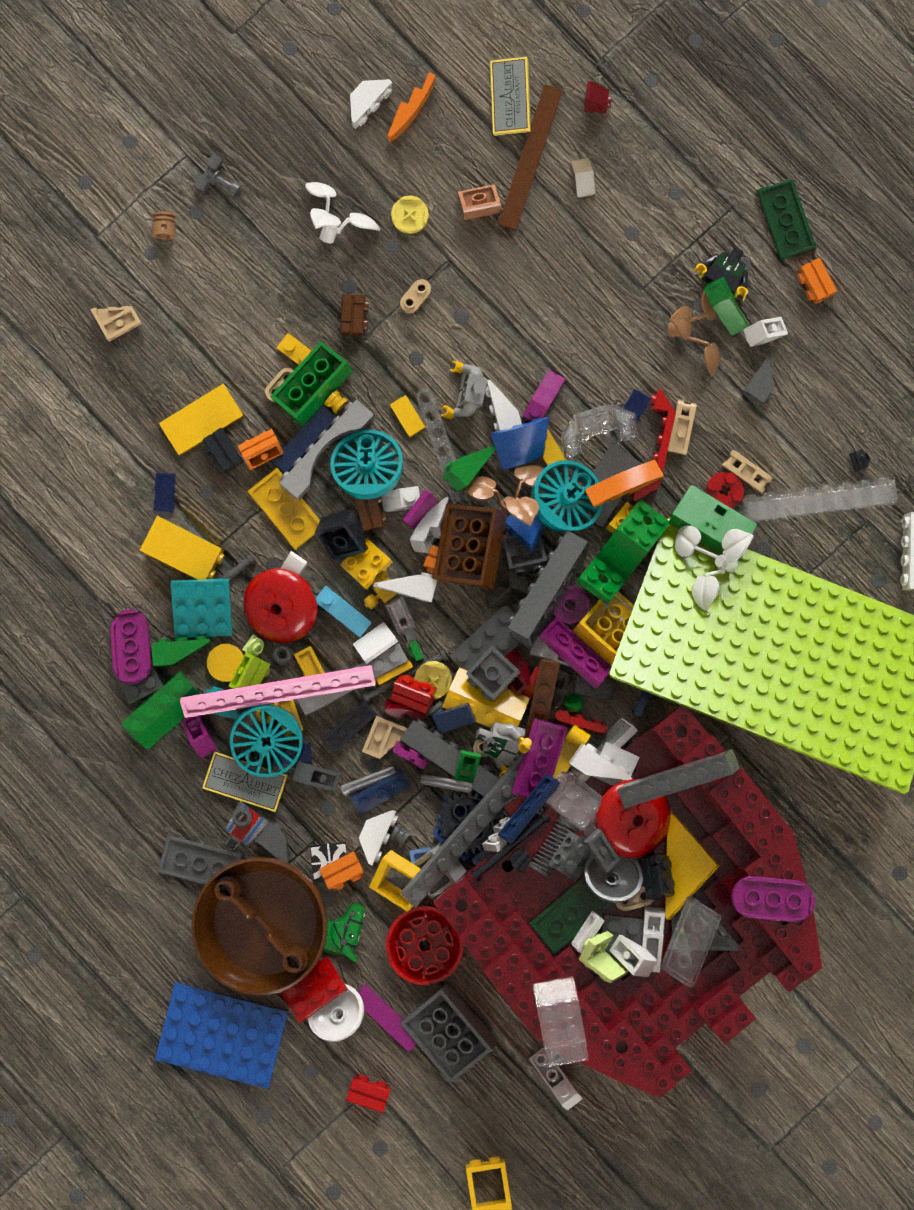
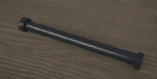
M542 812L541 816L523 830L512 844L508 843L477 870H472L470 873L474 878L479 881L485 872L545 822L548 823L550 819L546 814Z

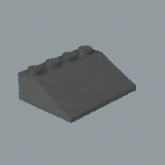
M449 982L440 987L400 1022L450 1083L490 1053L498 1043V1040Z

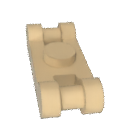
M732 450L729 454V459L724 461L721 466L725 470L734 473L756 492L762 494L765 491L764 487L766 484L770 483L773 478L744 456ZM736 461L741 463L739 468L733 466ZM757 475L761 478L759 483L754 480Z

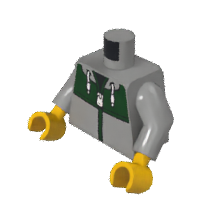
M452 361L456 366L455 369H450V371L459 374L463 372L456 408L452 409L446 405L443 406L442 409L446 410V413L441 414V416L449 420L454 416L469 417L482 406L487 378H483L482 370L479 367Z
M496 722L490 731L479 728L476 739L484 741L483 752L494 761L499 770H502L500 773L501 778L510 768H507L506 765L509 766L518 751L522 753L528 752L532 741L529 738L524 739L525 729L516 727L514 724Z

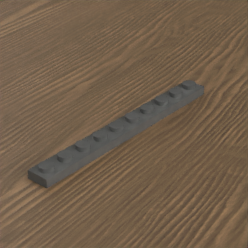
M523 753L400 892L412 906L416 907L514 795L511 792Z

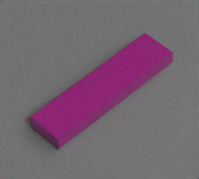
M365 983L358 991L364 1003V1010L400 1045L410 1052L417 1043L400 1024L404 1019Z

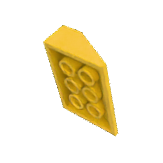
M618 591L615 595L633 610L634 605ZM615 596L608 603V608L602 604L604 602L599 600L572 630L611 666L627 626L625 622L629 621L632 612ZM610 609H613L618 616H615Z

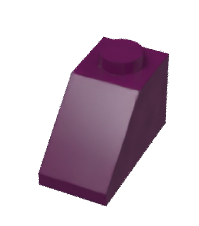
M200 715L188 717L181 721L191 746L200 758L217 750L214 739Z

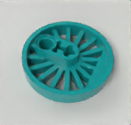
M361 430L346 436L337 444L331 456L330 468L334 480L344 493L357 499H375L389 493L398 484L403 472V456L397 442L386 433L377 430ZM385 442L386 444L378 451L381 443ZM356 443L357 452L350 445ZM391 448L395 450L393 452L386 454ZM346 449L352 456L343 454L342 452ZM399 457V461H389ZM340 459L348 463H337V461ZM387 468H397V471H393ZM336 470H345L336 474ZM382 474L390 476L392 479L389 481ZM369 475L373 481V484H369ZM375 476L384 484H378ZM349 477V478H348L346 481H344L343 483L340 481V480H342V479H344V478Z
M569 460L557 461L545 467L535 479L531 491V498L537 501L539 505L538 518L550 529L561 533H566L567 531L575 533L593 524L599 517L603 504L594 508L593 505L584 502L590 501L587 495L582 494L585 493V489L599 483L595 474L586 466ZM557 468H562V478ZM568 469L573 470L570 481L568 477ZM547 471H551L555 481L546 473ZM541 478H543L550 486L541 483ZM577 481H580L583 487L579 486ZM538 489H541L550 494H540L538 493ZM541 499L552 500V501L547 502V503H544ZM558 503V505L553 510L549 508L550 506ZM560 508L559 513H558V516H557V515L555 514V512ZM584 509L592 512V517ZM564 512H565V522L562 521ZM579 515L587 522L586 524H582ZM571 516L575 522L576 527H572Z
M275 704L252 706L243 711L235 720L230 732V749L237 764L246 772L258 777H274L288 771L298 760L303 747V733L298 720L287 709ZM261 710L263 729L252 713L253 711ZM265 712L271 715L268 728L266 726ZM249 714L258 731L242 719ZM274 719H276L278 723L272 730ZM240 723L254 735L236 731L235 729ZM281 725L285 726L284 729L276 733V731ZM289 730L295 734L290 736L278 737ZM234 735L252 739L251 741L233 742ZM270 737V744L266 743L262 746V738ZM299 739V747L279 741ZM251 745L247 750L238 755L236 754L234 747ZM279 747L294 750L297 753L292 758ZM252 751H256L260 754L258 760H251L249 754ZM275 751L285 757L290 763L284 767ZM270 752L280 768L278 771L272 772ZM246 755L247 763L243 764L240 758ZM265 756L267 757L268 773L260 772ZM249 765H252V766H256V765H257L256 771L250 769V768H249Z

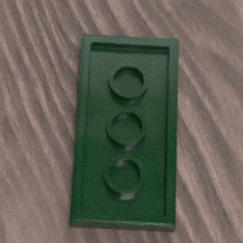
M793 178L756 190L780 261L817 249Z
M583 876L534 918L529 925L550 950L556 954L577 935L592 911L600 916L614 903L604 901L595 896L587 887Z

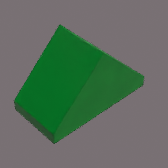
M459 750L454 780L473 783L481 754Z

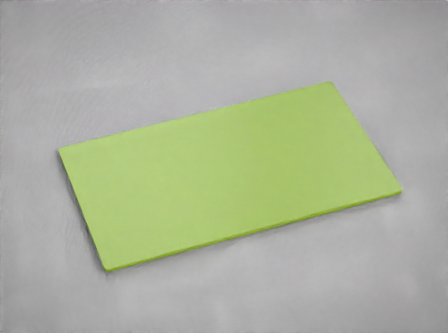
M669 524L658 539L609 676L899 793L907 794L914 774V615L748 549L737 560L738 566L734 572L725 571L724 574L712 575L719 582V591L715 600L710 604L708 611H705L694 601L692 586L698 576L706 577L707 573L719 570L715 565L716 558L694 549L693 554L689 557L680 556L675 549V540L679 529ZM701 542L697 544L698 547L718 556L721 555Z

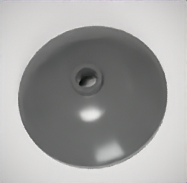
M591 855L584 867V879L587 887L595 896L607 902L621 903L632 899L639 892L643 882L641 866L635 858H626L618 855L620 861L608 873H605Z

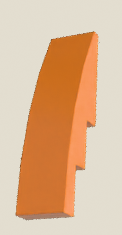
M428 72L423 88H414L408 104L401 101L387 135L388 142L392 143L401 135L418 115L436 82L435 74Z
M652 460L605 479L585 489V492L595 508L609 500L614 501L627 493L632 494L663 478L664 475L656 461Z

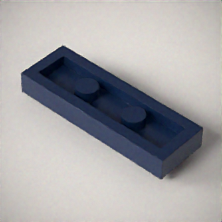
M400 769L350 798L359 814L362 815L411 786Z

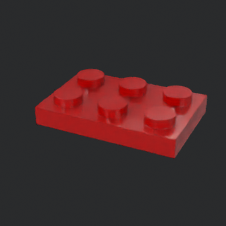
M327 956L318 962L303 980L289 989L281 991V994L297 1021L301 1023L349 989Z

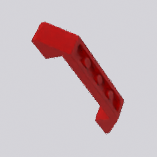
M657 390L656 395L652 394L650 405L653 406L652 411L666 414V416H663L661 421V427H664L663 433L658 436L656 445L660 447L658 453L655 452L653 460L656 461L663 473L676 412L662 390ZM661 479L630 494L629 497H632L631 503H637L640 499L642 500L658 490Z

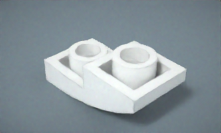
M509 817L501 819L493 827L495 834L490 835L489 839L482 843L484 851L498 852L508 843L501 839L498 833L508 822Z

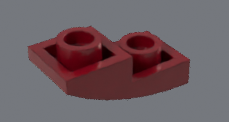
M391 699L385 701L384 713L391 717L402 719L404 714L412 719H419L421 721L425 717L424 713L391 701Z

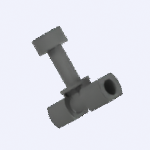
M212 154L206 163L207 169L204 174H199L193 184L197 190L204 193L209 184L218 183L229 190L228 195L236 198L242 190V185L235 181L232 184L220 176V171L218 170L224 161L215 154Z

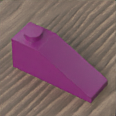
M549 370L525 409L522 420L530 423L534 419L544 418L562 387L565 378Z

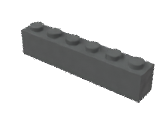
M418 719L417 722L412 720L400 740L454 776L460 747L452 741L449 744L443 741L444 736L434 730L432 733L427 730L428 725ZM482 763L478 765L472 789L485 797L499 781L500 774L497 776L490 773L492 769Z
M732 749L626 783L617 790L624 808L733 775L740 767Z

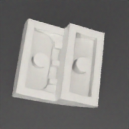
M383 622L353 643V645L367 664L397 643L398 640Z

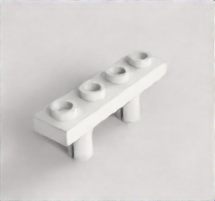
M914 512L904 514L901 522L903 528V537L901 539V546L903 547V555L901 557L903 574L901 575L900 583L902 590L908 591L914 590Z

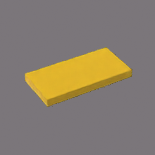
M223 383L159 424L178 455L181 456L202 443L203 438L219 428L224 429L244 417Z
M276 468L248 490V493L296 551L316 535L314 532L320 520L302 498L297 502L280 487V478L283 474Z

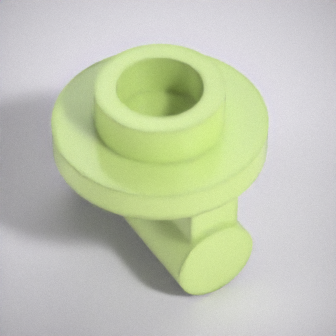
M253 634L242 650L253 656H258L264 649V642Z

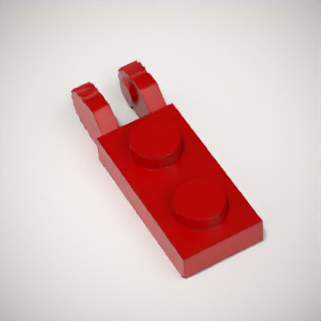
M557 710L554 714L558 722L560 721L572 726L576 725L579 728L601 734L606 733L607 726H604L603 721L593 719L592 722L586 721L585 716L574 714V717H572L567 711Z

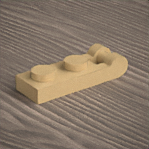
M677 401L676 416L667 452L686 456L697 404H686L684 401ZM682 410L688 411V416L681 415Z

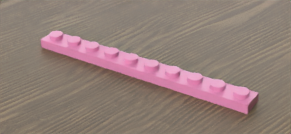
M372 665L183 697L180 703L185 718L375 686L376 680Z

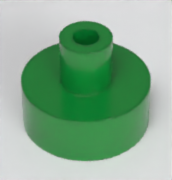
M572 694L564 700V705L568 712L579 714L584 706V700L580 694Z

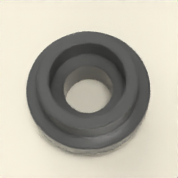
M280 645L275 648L273 658L278 664H287L292 659V651L289 647ZM282 651L286 652V657L283 659L279 656Z
M239 808L233 813L232 820L238 827H247L252 821V814L246 808ZM241 814L246 816L245 821L239 820Z

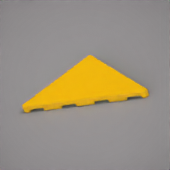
M671 812L670 825L667 832V856H669V860L672 863L671 873L672 879L675 882V895L666 897L665 918L667 920H671L720 866L673 812Z

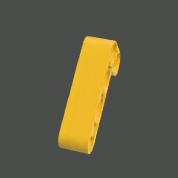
M576 725L572 726L565 737L553 778L561 782L570 768L571 764H569V761L581 744L585 745L591 736Z

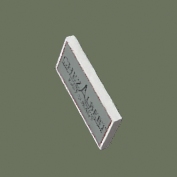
M621 718L593 745L598 749L596 753L601 754L606 742L621 748L638 730ZM573 766L567 771L580 784H583L591 777Z

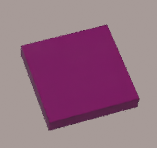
M425 489L403 521L414 531L424 516L439 501Z

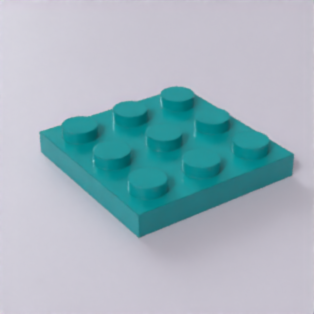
M229 578L171 581L175 638L233 636Z

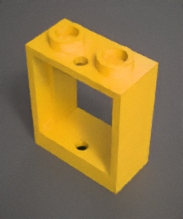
M390 850L382 858L369 888L408 912L413 906L400 894L402 889L387 881L386 878L391 867L410 879H413L421 869Z
M491 1157L486 1162H481V1160L470 1161L466 1165L472 1210H512L505 1159ZM501 1168L506 1199L476 1203L472 1173Z

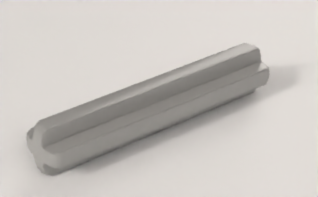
M389 767L341 786V791L343 795H347L374 785L395 773L394 767Z
M427 774L421 775L420 783L423 785L465 793L472 791V783Z

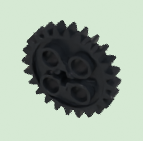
M458 792V796L452 794V799L448 797L445 799L446 804H440L443 811H437V814L441 817L435 819V821L440 823V826L436 827V829L442 831L438 837L444 836L445 838L442 843L454 832V827H458L484 796L478 799V793L471 796V792L465 795L464 792ZM455 808L460 809V817L455 814ZM497 816L490 821L478 835V838L469 845L462 855L467 854L468 851L470 855L475 854V850L477 852L482 851V843L488 840L490 835L495 834L492 829L497 825L493 823Z

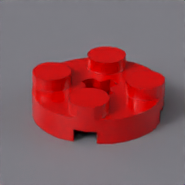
M720 472L710 478L705 493L733 509L743 499L744 487L741 480L734 473ZM722 486L729 489L728 496L720 494L719 491L722 490Z

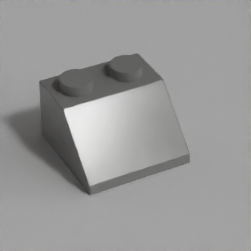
M443 841L431 848L413 864L421 869L442 846ZM458 860L429 891L428 895L431 899L456 883L466 872Z

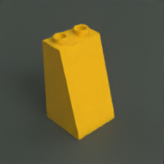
M159 516L156 517L140 548V551L196 580L214 579L216 574L214 570L217 564L220 565L225 556L222 548Z

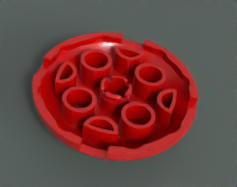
M282 568L264 571L250 581L244 593L243 607L248 623L258 635L276 643L297 641L312 629L318 613L317 599L314 598L309 583L293 571ZM276 604L281 607V611H278L275 606Z
M638 779L624 780L612 786L601 798V804L598 812L596 811L595 817L596 829L602 830L617 855L626 858L642 857L654 851L664 841L670 825L671 811L665 796L624 808L617 789L626 783ZM638 815L636 824H633V818Z
M418 906L411 908L408 912L405 911L400 914L389 928L386 937L388 960L394 971L410 983L431 985L443 981L457 969L462 959L464 943L436 907ZM422 940H428L430 948L422 950L419 943Z

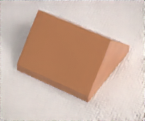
M495 184L458 192L464 220L501 213V202Z

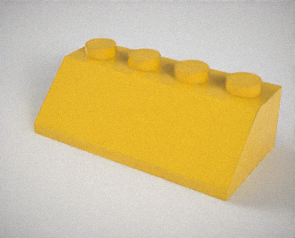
M459 667L442 707L451 709L469 703L476 722L491 728L494 723L498 722L514 724L518 727L530 698L522 694L517 696L508 688L496 702L492 699L488 701L481 695L483 691L478 686L474 688L467 682L469 679L465 674L467 670Z

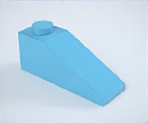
M327 586L315 598L320 607L359 637L372 624L371 621Z

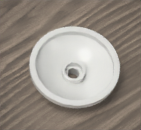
M346 985L349 989L348 991L308 1017L311 1030L325 1041L335 1042L348 1038L359 1028L364 1016L363 1000L360 994L349 985ZM343 1014L342 1018L338 1019V1016Z

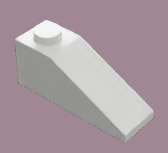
M421 572V575L376 582L373 584V587L420 601L432 602L437 580L433 579L431 574Z

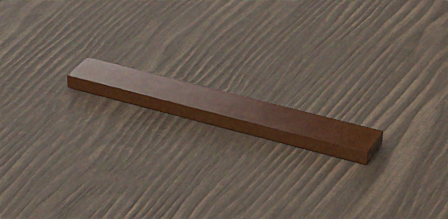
M544 85L531 124V132L528 133L498 226L513 231L517 230L563 90Z

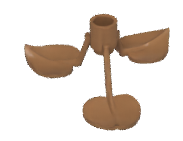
M704 291L701 297V306L704 313L692 318L688 306L679 308L669 319L671 322L668 325V333L670 337H682V340L687 339L704 344L706 346L704 349V360L710 377H713L720 362V353L717 345L690 337L691 322L706 316L709 321H712L717 315Z
M530 463L517 466L514 470V476L521 481L518 484L514 498L506 497L501 501L499 492L495 489L496 482L482 476L473 478L468 486L461 491L480 501L489 500L495 494L498 506H501V511L507 513V518L512 515L521 522L531 526L539 511V505L537 501L530 497L519 499L518 496L523 483L532 487L535 479L544 468Z

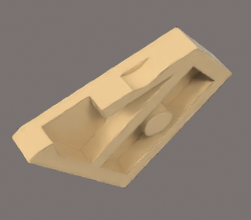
M132 306L90 309L109 342L142 324Z
M376 716L362 752L381 759L394 747L396 741H401L400 738L407 728Z

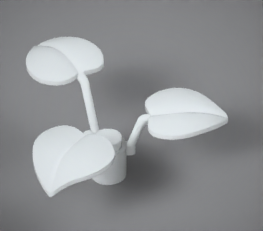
M306 183L305 188L309 193L318 197H325L326 199L325 210L313 208L310 212L315 229L323 227L319 237L323 242L333 243L336 234H340L348 222L359 228L378 230L380 232L376 222L361 213H350L349 217L341 224L338 217L329 214L330 197H336L335 190L323 183Z
M687 525L678 530L675 549L680 556L689 557L693 554L694 549L716 558L715 565L719 570L707 573L706 577L698 576L692 586L694 601L701 609L708 611L710 604L715 600L719 591V582L712 575L724 574L725 571L734 572L738 566L737 560L748 548L754 536L753 534L739 529L729 530L722 540L723 554L718 556L697 546L701 540V534L697 528Z

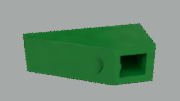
M196 636L195 640L180 637L176 638L174 642H168V639H157V643H152L153 666H176L210 645L212 640L207 639V636Z

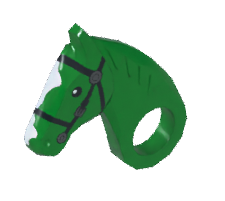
M352 903L346 913L333 922L328 919V936L323 952L345 955L354 963L358 962L354 951L359 941L365 917V908L361 904Z

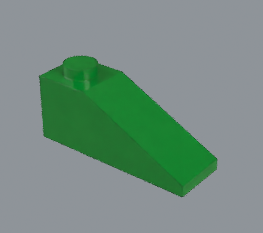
M724 277L705 286L704 291L712 307L731 336L749 327Z
M495 446L463 456L456 461L451 460L444 467L446 471L442 477L459 492L468 486L495 451Z

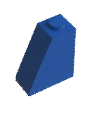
M541 499L544 503H547V502H550V501H551V500ZM512 515L506 519L505 523L506 530L532 553L536 550L546 527L537 515L531 526L521 522Z

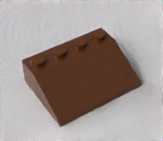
M446 504L433 579L494 589L507 513L494 508Z

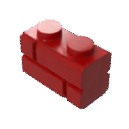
M400 675L394 683L391 701L427 714L433 705L437 688L432 687L428 682L414 680L410 675Z
M358 1074V1077H353L346 1101L383 1113L391 1088L387 1087L388 1083L377 1080L375 1083L369 1081L368 1076Z

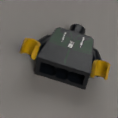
M734 247L730 255L722 252L720 255L715 254L705 259L701 264H698L693 270V273L699 272L701 274L699 278H702L707 283L724 277L735 298L737 295H741L744 301L748 294V272L745 270L746 264L740 261L744 252Z

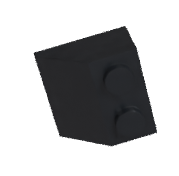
M353 509L321 517L314 533L334 560L366 552L363 525Z

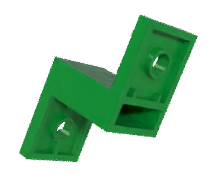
M640 499L576 582L608 605L671 522Z

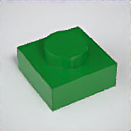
M416 640L409 643L411 648L407 650L411 659L415 658L417 662L423 660V655Z

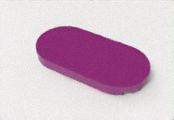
M133 609L124 610L117 615L115 620L113 619L110 626L113 671L121 682L128 685H136L146 680L152 670L150 628L148 620L143 614Z
M748 876L735 884L731 895L734 908L741 915L748 918L799 922L808 917L815 907V896L812 890L804 882L798 880Z

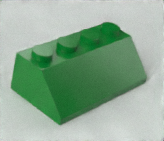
M320 341L275 390L270 398L303 427L321 408L327 398L353 373V369L347 361Z
M180 670L128 715L121 724L134 739L148 750L185 718L180 703L181 698L200 695L201 693Z

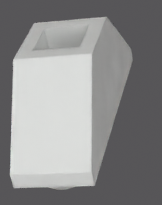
M391 80L362 81L350 94L352 126L355 129L359 125L362 126L367 121V116L379 108L383 98L387 99L393 91Z
M395 810L366 820L359 840L370 865H373L374 862H379L382 852L379 851L381 845H386L390 834L387 833L390 826L394 827L398 818L395 815Z

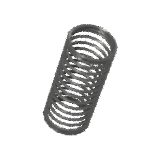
M561 816L556 821L559 825L554 824L557 829L552 828L555 833L549 832L553 837L547 835L549 840L544 839L547 844L542 843L545 848L540 847L543 852L537 851L541 856L535 854L538 859H532L536 863L530 862L528 865L547 879L550 877L547 873L552 874V872L546 867L553 871L555 870L548 863L551 861L552 855L555 854L554 851H557L556 847L559 848L560 845L558 843H562L560 839L564 840L565 837L562 835H567L564 831H570L566 827L577 833L580 831V828Z

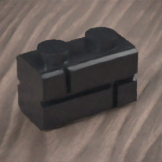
M219 428L203 438L205 445L202 447L208 456L210 454L213 455L215 459L213 464L218 472L222 470L225 474L244 462L223 428Z
M657 854L640 860L646 899L662 900L675 895V882L672 879V863L669 860V856Z

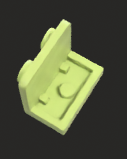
M606 931L602 934H597L593 939L586 940L582 946L584 950L578 960L584 963L586 968L597 973L603 981L612 983L626 975L629 970L605 951L614 936Z

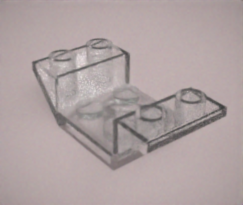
M607 404L574 414L561 435L564 459L573 458L583 453L581 440H587L599 434H607L612 430H615L619 442L629 441L637 437L635 413L613 404Z
M560 771L554 777L560 784L542 806L550 812L554 809L566 820L574 824L581 831V837L586 840L596 830V811L598 812L602 796L577 776Z
M568 977L532 984L547 1067L589 1060L574 978Z

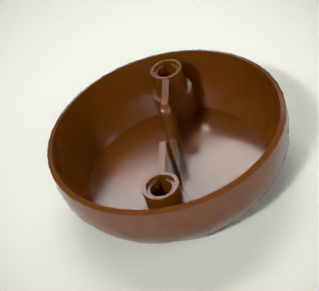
M252 857L242 859L221 869L203 887L192 914L193 942L204 967L216 980L226 987L249 995L279 993L299 983L316 966L323 953L328 936V914L317 886L303 871L292 864L275 858ZM223 887H224L231 895H226L225 892L223 891ZM290 957L298 966L292 965Z

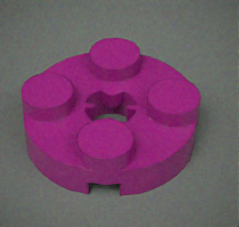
M569 586L554 610L553 615L565 624L580 622L589 610L588 596L578 587ZM567 600L575 603L573 610L565 608L564 604H567Z
M396 741L391 750L423 770L430 761L399 741Z

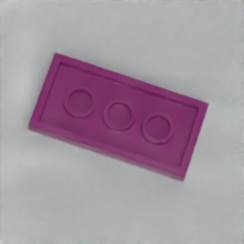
M555 618L538 636L541 641L595 689L609 675L612 666L558 618Z
M534 718L528 737L531 739L532 744L530 750L523 753L512 788V794L527 798L546 774L553 777L568 730L567 727Z

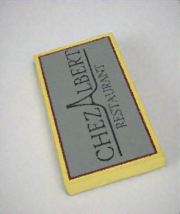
M520 57L490 61L493 135L531 132L528 58Z
M214 752L202 789L276 812L288 775L280 774L267 778L254 776L243 770L233 757ZM249 765V768L256 771L257 765ZM261 767L260 772L268 773V769Z

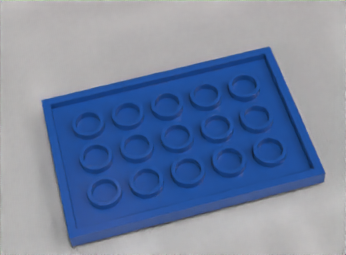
M176 982L155 1060L269 1089L288 1011Z

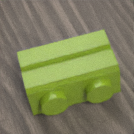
M246 652L229 687L235 689L261 684L263 678L268 676L271 664Z

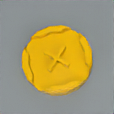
M221 644L214 647L207 658L209 673L219 681L231 682L244 655L240 649L231 644Z

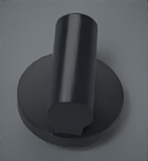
M859 450L849 454L855 472L869 466L870 457L867 452Z
M525 850L515 851L511 856L512 866L517 870H523L528 867L530 854Z

